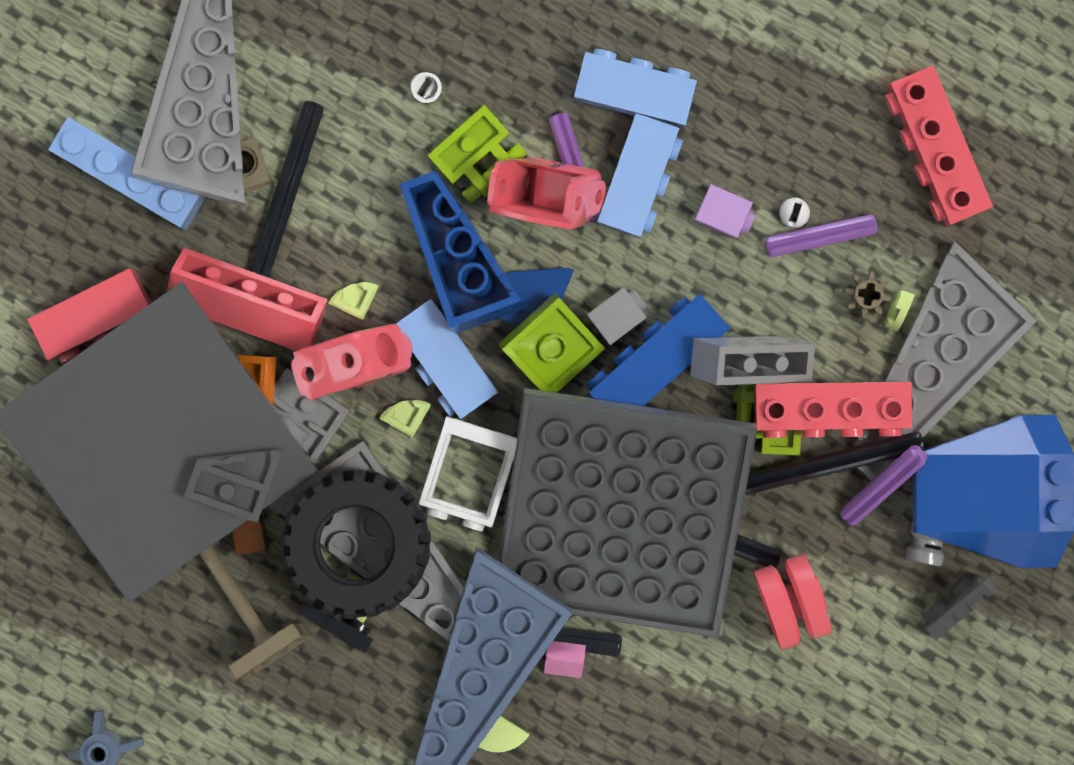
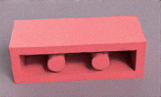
M129 268L27 320L47 361L59 359L60 363L64 364L81 353L79 348L91 342L94 344L152 302L136 270Z

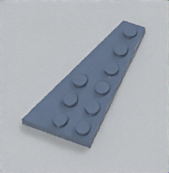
M477 547L414 765H466L572 615L571 608Z

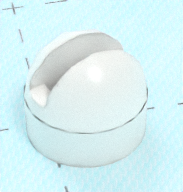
M422 72L415 75L411 80V95L419 102H433L441 93V82L432 73ZM428 78L432 82L421 97L417 92L425 79Z
M789 198L780 207L779 217H781L780 220L785 226L799 228L808 221L810 209L804 200ZM795 203L801 205L796 223L789 221Z

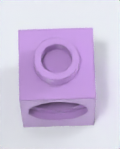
M711 184L694 222L717 232L720 230L719 233L736 240L740 232L747 235L756 214L750 212L753 202Z

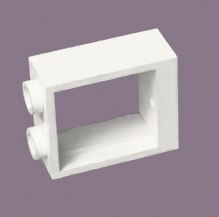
M446 416L419 505L426 507L425 514L447 520L448 514L463 518L461 525L482 532L484 526L492 527L514 461L517 438ZM452 435L506 451L487 513L433 497Z

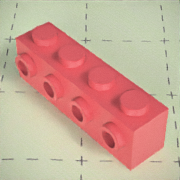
M934 65L887 86L889 94L884 95L887 107L892 116L899 115L904 127V129L899 130L901 140L907 151L914 150L919 164L914 166V170L921 186L928 185L934 199L929 201V206L936 221L943 220L947 227L992 208V202Z
M185 247L170 271L167 287L168 292L183 281L212 321L295 351L313 346L321 327L328 300Z
M912 382L753 384L754 424H757V430H763V438H786V430H802V437H825V430L840 429V437H863V429H879V436H902V429L912 428Z

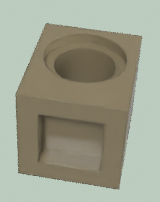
M247 134L240 135L241 155L245 153L252 154L255 161L253 169L243 174L245 194L274 182L259 141L255 137L248 139Z

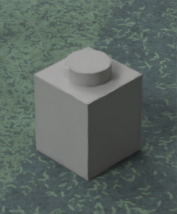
M623 287L588 313L587 317L610 346L647 318L643 311L648 306L635 289L628 293Z

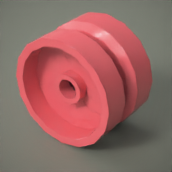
M805 554L785 560L784 571L788 581L787 585L783 584L778 570L772 565L753 571L766 615L781 651L800 644L801 634L797 624L798 619H801L807 635L814 640L832 634L826 610L828 608L817 576H814Z

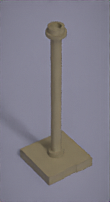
M211 545L199 554L255 639L253 643L255 648L228 666L236 679L252 678L313 636L305 623H291L276 634L273 631L268 632L213 546Z

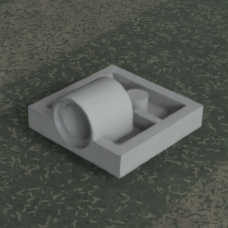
M286 368L275 385L273 407L314 464H316L351 410L329 395L308 401L306 395L304 396L299 393L293 372Z

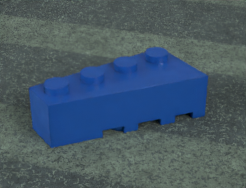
M436 171L400 184L450 329L460 333L528 308L443 178Z
M701 294L691 302L685 296L668 311L673 316L671 320L664 326L657 321L641 335L646 341L636 351L630 345L613 360L618 365L616 369L609 375L602 370L585 386L590 392L584 397L644 406L691 364L694 338H720L730 327Z

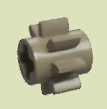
M874 271L868 273L867 280L862 281L858 275H853L852 279L856 286L853 289L847 288L843 290V293L852 297V302L846 307L847 310L855 307L860 308L861 319L866 318L869 309H873L874 313L878 316L882 315L883 312L879 305L882 301L892 300L890 296L884 295L883 288L889 283L888 280L880 283L874 281ZM867 284L871 285V292L877 294L876 300L869 301L868 306L864 305V298L858 296V291L866 289Z

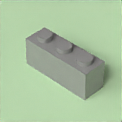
M791 336L694 338L690 376L714 385L812 382L815 344Z

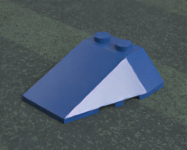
M1017 415L1007 419L1005 422L982 428L973 434L924 450L928 458L925 464L913 474V532L994 558L1018 568L1057 567L1074 533V452L1056 415Z

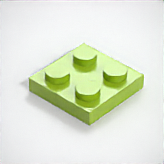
M556 293L550 296L498 344L539 390L554 393L561 390L605 350V347Z

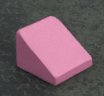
M553 641L546 652L544 673L581 678L586 645Z

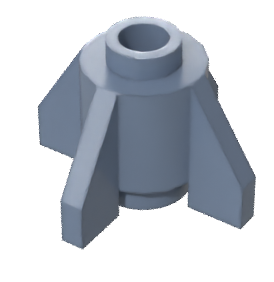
M104 710L96 711L94 713L92 735L84 741L81 749L67 752L68 760L82 761L83 765H117L123 758L124 752L143 747L145 745L144 738L123 741L119 734L112 730H107ZM97 747H101L102 749H104L106 754L105 759L103 754H97Z

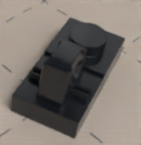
M307 601L300 611V614L365 654L373 642V639L367 636L371 629L355 619H350L348 624L342 620L338 621L337 614L332 616L324 613L322 608L315 604L310 605Z

